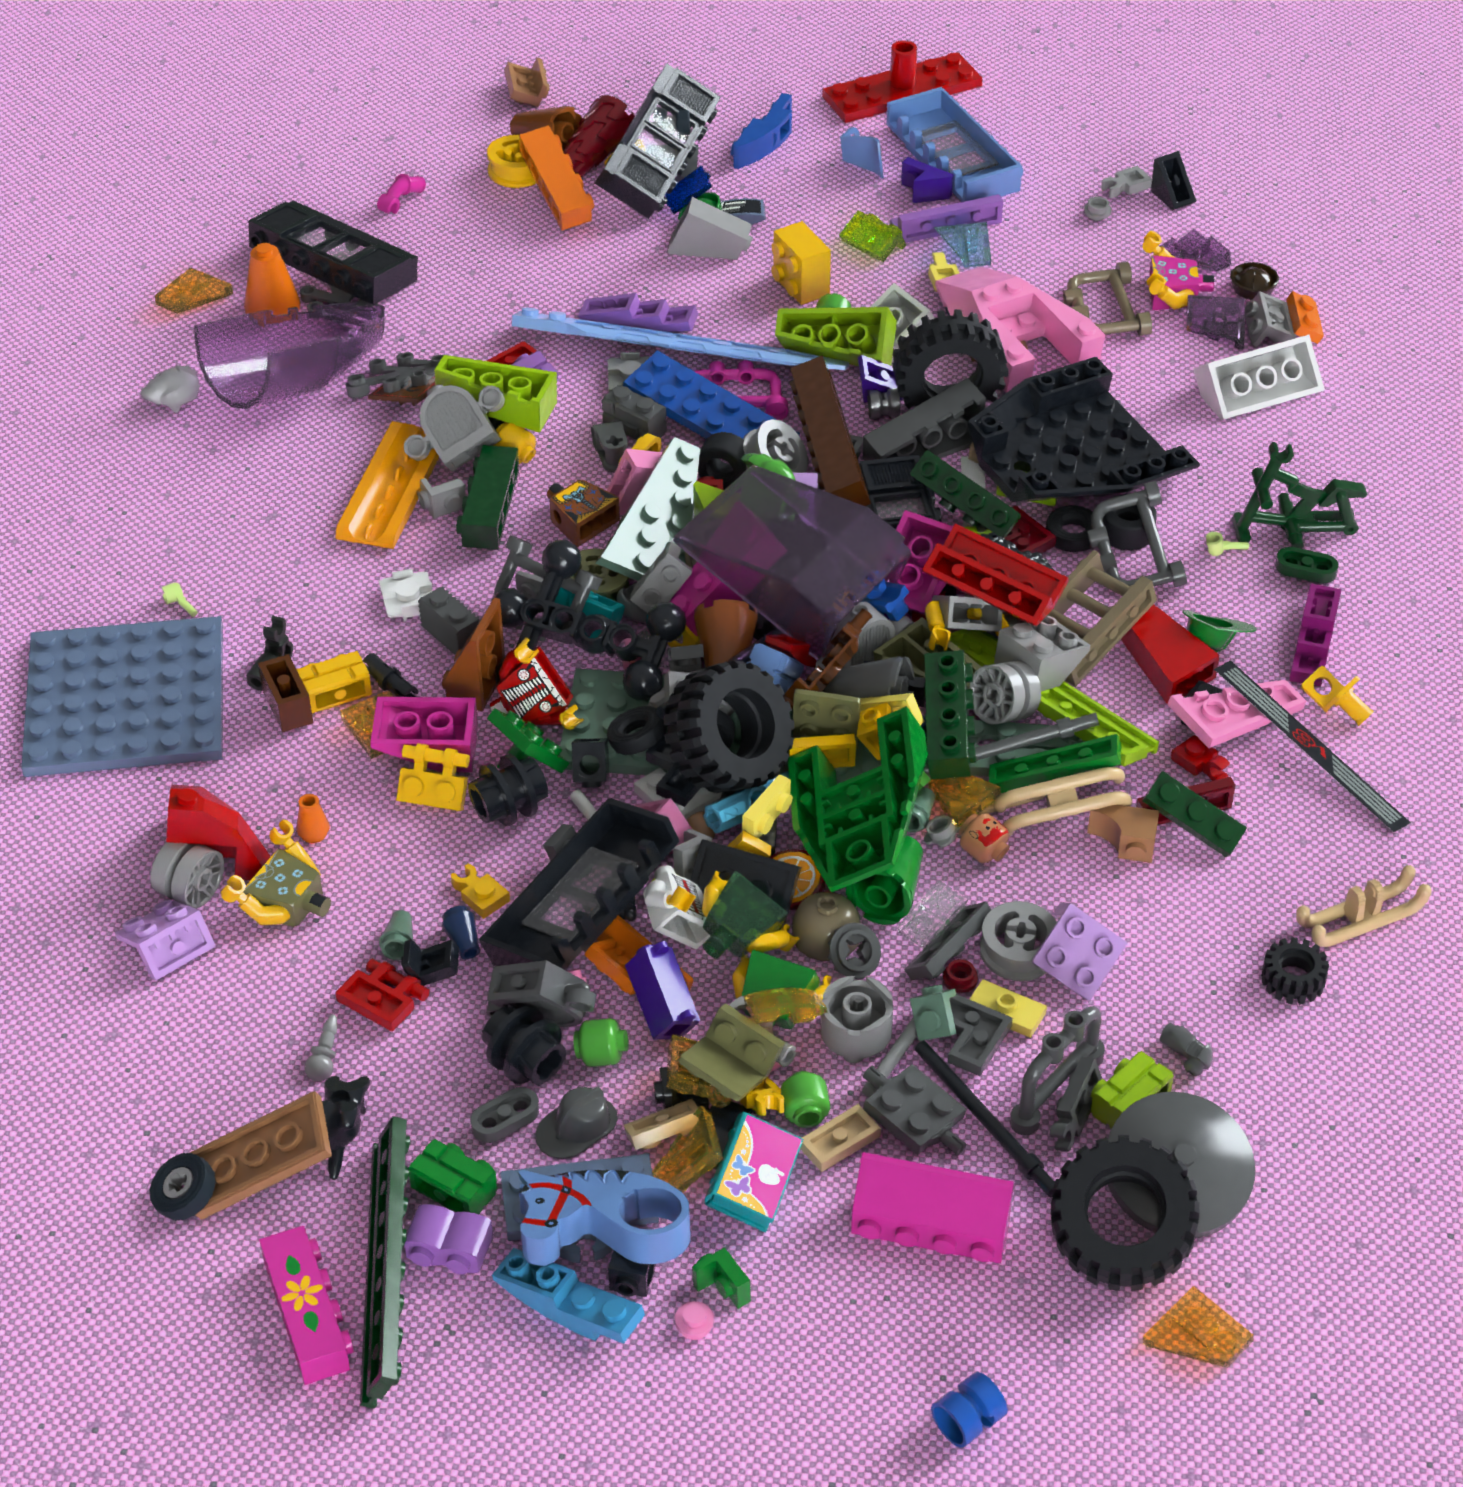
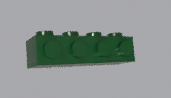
M482 445L480 456H475L474 476H469L468 479L469 495L463 497V516H458L456 532L461 534L462 547L498 550L519 474L518 448Z
M964 650L925 653L927 761L931 780L971 777L970 763H976L977 761L975 743H970L969 736H975L974 716H969L968 710L974 709L973 689H968V683L973 682L972 663H966Z

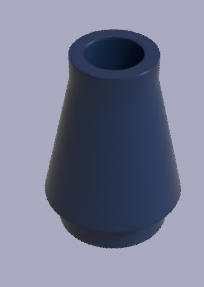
M466 906L450 908L442 916L443 930L450 940L452 939L458 945L459 954L462 959L467 960L476 957L481 950L478 945L474 913L469 911Z

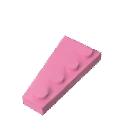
M1287 680L1257 683L1290 714L1303 710L1306 700ZM1234 687L1223 688L1222 693L1209 694L1207 690L1195 692L1193 697L1183 698L1182 694L1171 695L1167 703L1208 748L1272 723Z

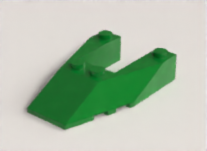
M907 706L877 719L881 766L837 784L836 770L818 745L788 758L789 779H791L790 795L793 797L791 803L792 826L831 892L893 868L896 865L907 835L928 756L925 731Z

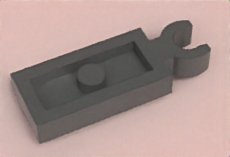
M1081 1057L1075 1071H1072L1070 1074L1069 1084L1063 1097L1057 1102L1056 1115L1058 1121L1053 1123L1049 1133L1050 1137L1058 1138L1054 1146L1055 1150L1069 1152L1072 1149L1075 1136L1080 1137L1091 1113L1093 1099L1091 1092L1094 1086L1102 1079L1096 1059L1093 1057Z

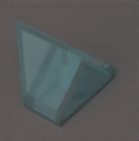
M987 222L933 227L960 257L964 268L991 265Z

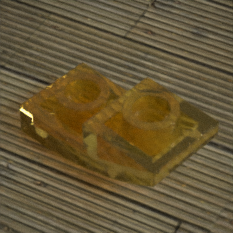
M776 988L743 996L746 1009L756 1024L775 1021L784 1014L788 1015L793 1024L805 1023L814 1020L819 1015L828 1013L826 1005L815 990Z

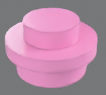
M687 1302L677 1310L675 1325L685 1338L699 1340L704 1338L713 1328L714 1314L711 1308L702 1302Z

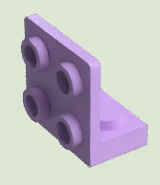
M170 899L156 904L152 908L153 911L144 917L137 916L123 923V928L115 932L118 940L137 948L150 978L153 980L162 978L216 947L200 910Z
M1060 903L1053 913L1058 920L1033 957L1032 963L1085 1000H1091L1128 942L1072 903Z

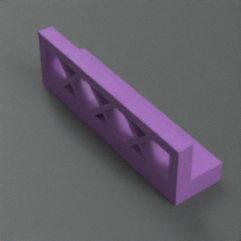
M994 195L898 215L897 218L890 219L889 226L900 243L903 244L1002 223L1004 200L1000 195Z

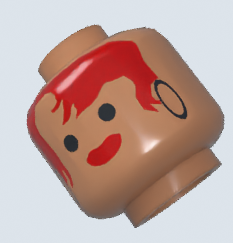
M983 813L979 816L977 814L971 815L959 830V835L961 836L960 846L979 863H988L993 859L998 862L1006 855L1010 848L1007 844L1010 836L1008 829L988 813Z

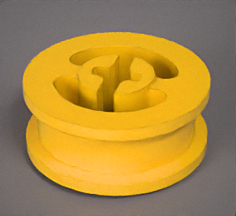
M519 135L503 136L490 143L487 148V158L490 161L488 164V175L492 181L510 188H523L536 184L520 154Z

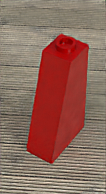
M1154 604L1121 638V641L1166 703H1168L1171 695L1182 694L1184 698L1199 680L1208 683L1216 678L1217 672L1214 669L1218 667L1220 655Z

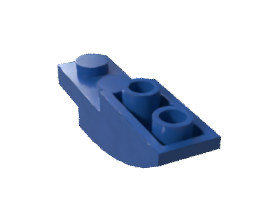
M782 93L777 101L772 103L770 111L762 117V120L753 118L748 126L743 128L741 136L737 141L733 142L731 147V156L734 157V168L740 169L761 160L776 150L792 133L791 94Z

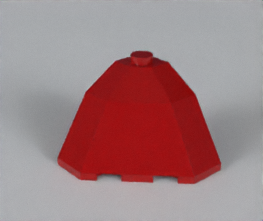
M171 785L166 842L206 845L219 851L223 858H236L234 875L241 877L243 880L251 881L269 860L270 854L241 814L203 787Z

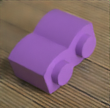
M421 1204L418 1206L407 1232L404 1245L406 1257L422 1267L443 1265L456 1274L479 1273L494 1236L491 1219L479 1214L453 1212L441 1206Z

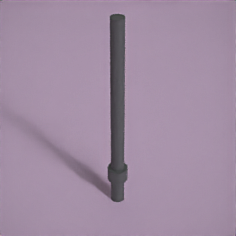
M1096 712L1071 720L1069 717L1056 720L1057 724L976 747V760L978 761L1057 737L1065 739L1075 736L1074 732L1099 725ZM927 761L925 763L924 772L927 775H930Z

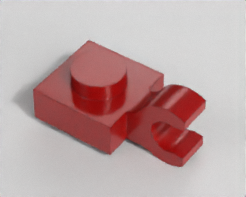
M1193 735L1172 749L1171 760L1192 775L1196 776L1203 772L1212 781L1228 777V774L1222 770L1228 767L1230 762L1225 757L1218 755L1219 751L1215 748H1208L1196 735Z

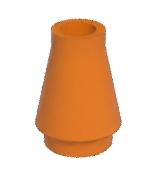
M305 794L298 801L299 811L296 832L305 842L317 843L327 836L330 824L319 803V798L314 794Z

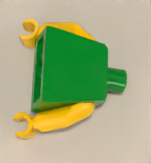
M742 950L741 961L732 974L735 998L744 996L774 1013L773 1026L776 1025L791 1030L796 1023L803 1022L821 1008L824 991L830 985L832 978L829 975L824 976L822 985L819 986L820 980L816 970L756 950H752L750 958H748V952ZM743 1009L747 1016L752 1017L754 1015L752 1011Z

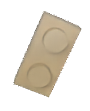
M689 1099L623 1126L630 1143L635 1150H638L640 1148H654L663 1139L674 1135L684 1136L695 1131L697 1126L705 1124L699 1107L693 1099Z
M857 1104L802 1137L804 1140L800 1150L823 1172L881 1137V1127Z

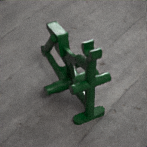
M1272 442L1268 447L1270 461L1265 470L1263 471L1262 468L1257 467L1251 472L1255 490L1243 513L1235 512L1232 517L1238 542H1250L1249 526L1251 522L1280 526L1285 530L1291 547L1303 549L1302 532H1344L1346 535L1357 533L1359 527L1354 519V511L1349 499L1365 498L1368 494L1364 484L1346 480L1333 479L1323 490L1301 484L1298 476L1280 469L1282 463H1288L1293 459L1292 445L1288 444L1284 451L1279 452L1277 443ZM1273 480L1286 484L1289 493L1302 498L1294 506L1288 493L1279 494L1277 499L1280 514L1258 511L1260 505L1264 510L1270 509L1273 506L1269 492ZM1336 502L1339 509L1311 511L1317 504L1321 507H1329Z

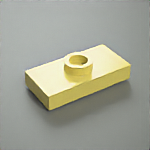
M984 979L981 980L969 999L1012 1017V1027L1010 1030L1029 1038L1036 1031L1047 1010V1006Z

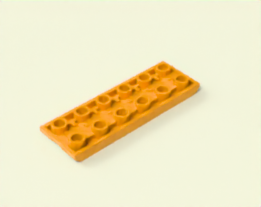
M391 421L337 524L335 534L337 540L394 549L418 501L417 493L421 491L420 480L424 478L429 479L439 459V455L434 448L421 461H415L405 453L404 443L408 437L412 435L426 436L422 427Z

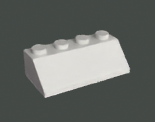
M1310 335L1193 368L1201 397L1220 420L1325 390Z

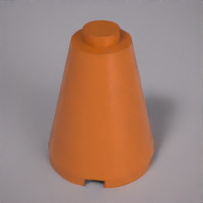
M260 243L250 253L244 300L245 313L249 318L250 315L255 317L258 323H282L288 320L287 316L294 312L295 316L299 312L301 306L300 298L278 248L269 243Z

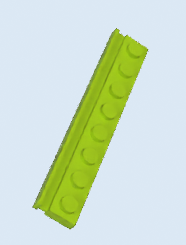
M962 629L951 633L950 641L961 650H964V653L981 667L995 664L997 638L983 630L968 631L967 629ZM1065 681L1058 687L1041 691V700L1037 711L1054 722L1069 717L1071 720L1096 712L1099 725L1074 732V735L1083 741H1089L1118 734L1121 742V765L1123 767L1146 758L1149 752L1152 754L1157 753L1159 741Z

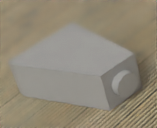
M692 197L670 237L667 253L671 255L737 260L742 250L746 252L752 242L753 237L749 235L752 224Z

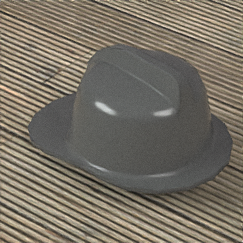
M588 1087L574 1088L568 1091L562 1097L559 1106L546 1115L539 1123L535 1132L536 1144L549 1157L558 1159L575 1157L608 1135L615 1128L618 1121L617 1111L612 1103L604 1098V1093L600 1087L594 1089Z

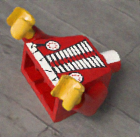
M525 638L518 647L507 653L499 670L501 680L496 686L501 697L490 703L491 710L493 711L496 708L505 714L510 710L521 717L525 723L530 721L535 725H562L568 730L574 729L584 719L575 717L574 712L578 710L577 705L574 704L565 709L569 706L573 694L541 647L538 646L534 650H530L527 647V643L530 640Z

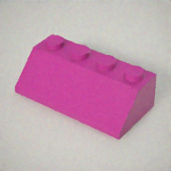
M863 1152L852 1208L851 1233L861 1235L867 1239H881L896 1242L906 1247L916 1246L935 1250L941 1254H956L974 1258L980 1262L990 1261L1001 1264L1010 1223L1014 1182Z

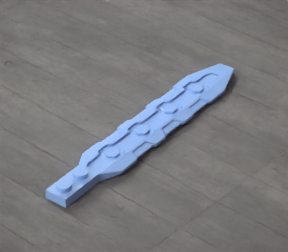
M522 308V311L512 315V326L783 366H797L819 357L818 355L789 349L567 318L566 313L551 311L549 315L539 314V310L535 308ZM824 357L828 369L845 371L849 367V362Z

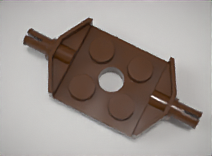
M862 608L851 622L848 621L830 643L834 648L821 662L825 668L822 669L818 665L805 681L798 678L783 695L785 702L789 701L792 710L795 689L822 692L858 651V638L862 631L861 629L872 618V615L866 609Z

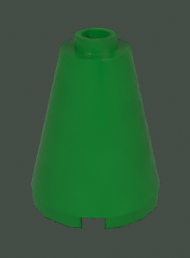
M906 836L895 867L846 887L847 898L855 907L857 906L865 913L863 915L865 919L881 925H894L910 912L923 858V849L920 843L914 838Z

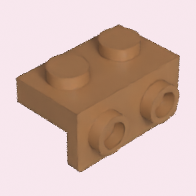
M536 58L531 69L507 62L504 73L510 99L520 104L527 103L539 107L542 98H546L549 92V83H547L546 69H544L542 59Z

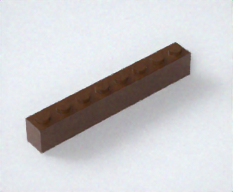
M823 355L790 368L793 379L789 381L799 410L797 412L803 425L802 429L812 457L811 461L816 473H818L817 481L826 508L832 507L836 517L871 504L835 384Z

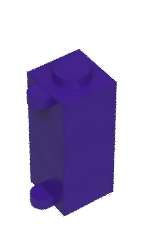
M666 941L658 942L655 945H646L638 949L636 955L625 967L652 1038L681 1039L701 1020L672 947L668 946Z

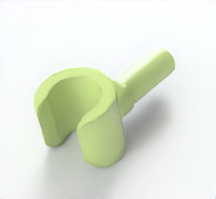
M1210 532L1206 535V545H1208V552L1212 556H1219L1224 550L1249 549V542L1223 541V536L1219 532Z
M171 583L162 587L164 592L163 599L167 605L177 601L192 617L197 615L198 611L183 596L179 583Z

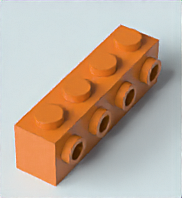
M549 125L520 134V154L561 231L592 221V209H594L592 196L590 193H585L582 178L579 173L575 174L573 171L572 160L569 154H564L558 134L554 135Z

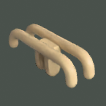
M1103 767L1007 791L996 798L994 809L1002 813L1007 809V806L1013 803L1046 795L1047 808L1013 816L1002 824L1008 829L1009 835L1012 836L1015 830L1026 826L1054 821L1059 818L1074 816L1079 813L1113 805L1131 806L1132 798L1126 792L1114 791L1078 800L1075 789L1077 787L1107 780H1113L1116 784L1123 783L1125 774L1121 768Z
M1406 865L1403 867L1400 876L1387 886L1382 887L1378 879L1370 880L1367 882L1364 892L1358 886L1349 888L1345 902L1310 914V909L1307 906H1299L1296 910V921L1304 928H1312V941L1319 947L1326 948L1417 913L1428 902L1432 890L1429 885L1421 884L1411 900L1381 912L1383 901L1401 894L1413 882L1416 870L1413 866ZM1344 916L1352 923L1329 933H1326L1325 927L1322 926Z

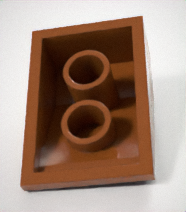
M499 598L492 600L463 648L458 649L456 652L453 666L450 671L447 670L444 673L442 679V688L445 689L446 697L476 698V708L482 712L497 686L495 667L505 657L501 602Z

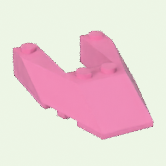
M981 266L936 280L935 282L943 306L947 307L950 316L954 314L955 309L962 310L964 317H968L971 312H974L978 315L980 323L986 318L990 321L992 330L996 329L998 331L1007 360L1008 377H1004L1006 384L1004 391L1006 393L1023 380L1032 377L1036 358L1021 343L1023 340L1027 342L1044 336L1071 364L1096 356L1100 360L1106 335L1088 317L1018 276Z

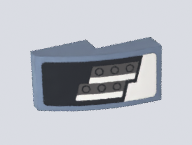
M743 198L721 201L722 211L752 225L766 220L765 203L761 199Z

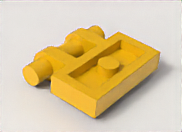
M420 743L416 746L404 745L402 757L414 759V768L401 767L396 801L463 811L468 777L457 776L456 767L468 768L470 755L458 753L457 749L446 748L445 751L430 749L429 745ZM428 762L443 764V773L427 771Z

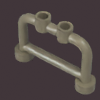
M1128 261L1116 263V269L1081 273L1073 276L1068 281L1067 290H1063L1064 304L1073 306L1071 307L1072 309L1089 319V309L1083 302L1082 290L1078 286L1088 283L1110 282L1125 321L1103 324L1094 323L1105 335L1137 331L1139 336L1152 334L1150 313H1137L1135 316L1123 286L1124 284H1131L1132 281L1131 266Z

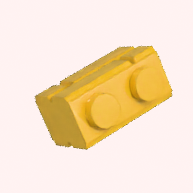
M358 651L339 654L332 659L319 663H310L303 668L296 669L309 694L312 713L372 695L370 675Z

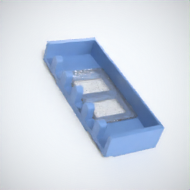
M942 87L887 102L886 125L905 143V147L918 161L953 174L952 193L961 202L994 195L1002 197L1020 191L1021 177L1023 176V168L1020 162L1011 156Z

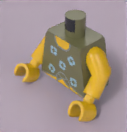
M281 820L279 827L285 835H281L273 827L269 838L276 845H284L285 849L278 848L246 886L241 877L232 875L228 879L227 885L221 890V896L227 902H235L237 900L239 902L238 907L260 925L284 924L295 927L302 922L309 912L324 917L330 909L331 899L322 895L321 874L301 844L291 839L290 836L293 834L292 824L288 820Z

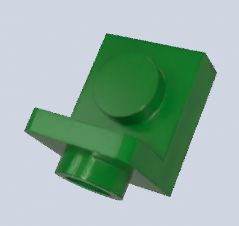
M725 1247L713 1254L704 1255L692 1266L693 1286L697 1291H701L715 1283L721 1296L725 1299L729 1297L738 1309L751 1302L750 1279Z

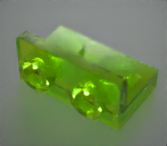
M859 210L839 234L843 242L881 262L887 259L895 247L903 250L906 246L902 237L903 232L893 224L888 226L881 222L876 215L872 213L867 215Z

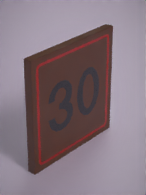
M435 376L422 386H413L411 380H409L399 391L392 393L384 392L382 384L368 395V399L399 402L400 405L410 402L415 406L428 396V391L435 386Z

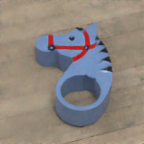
M526 1170L519 1171V1178L523 1183L520 1185L519 1192L521 1214L526 1215L520 1225L522 1254L528 1263L538 1266L549 1265L559 1258L561 1247L576 1242L586 1234L595 1236L626 1259L641 1264H659L673 1260L680 1256L689 1246L691 1240L689 1202L680 1190L666 1181L650 1175L621 1170H583L551 1176ZM649 1217H659L672 1221L671 1224L658 1229H640L627 1224L636 1218L644 1219Z

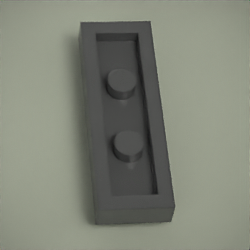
M987 902L964 906L904 969L911 981L923 978L932 980L943 973L946 962L950 958L959 955L965 949L964 944L970 937L982 931L983 921L991 911Z

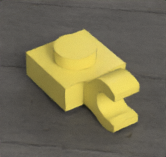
M943 252L932 253L934 264L929 266L928 276L935 292H938L935 286L936 280L960 273L956 264H947Z

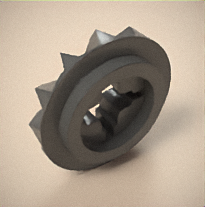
M848 923L834 930L835 933L828 942L830 954L827 957L832 961L835 967L834 971L840 972L845 977L855 976L854 979L865 978L872 974L881 958V946L876 934L869 927L861 923ZM861 943L856 951L859 957L846 960L847 954L850 951L847 945L851 946Z

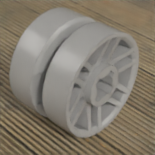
M1022 661L982 666L974 673L973 682L970 683L969 689H973L974 712L981 720L989 724L1027 719L1036 712L1041 700V685L1038 676L1028 664Z
M166 842L154 860L150 875L151 886L154 891L195 909L200 908L212 898L219 887L224 873L223 855L206 845Z

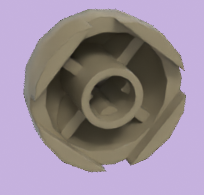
M828 891L809 895L797 907L792 921V936L799 937L796 943L797 949L809 958L819 961H830L827 958L830 954L828 942L832 939L835 933L834 930L848 923H861L860 915L854 904L842 894ZM859 943L851 946L847 945L850 949L847 956L857 949Z

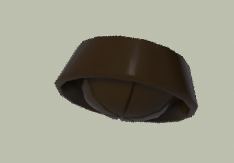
M1257 262L1242 263L1236 266L1230 275L1235 293L1249 300H1253L1259 291L1271 295L1279 282V276L1273 268Z

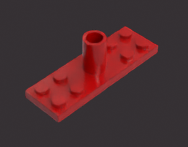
M901 40L893 43L891 46L890 71L867 77H859L856 80L836 83L833 86L822 88V97L842 121L848 123L887 112V102L942 87L949 95L981 87L983 77L959 52L949 53L946 56L916 63L917 45L911 41Z

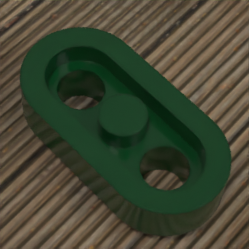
M1285 547L1278 551L1275 567L1278 572L1287 577L1325 584L1336 579L1339 564L1333 556L1296 547Z

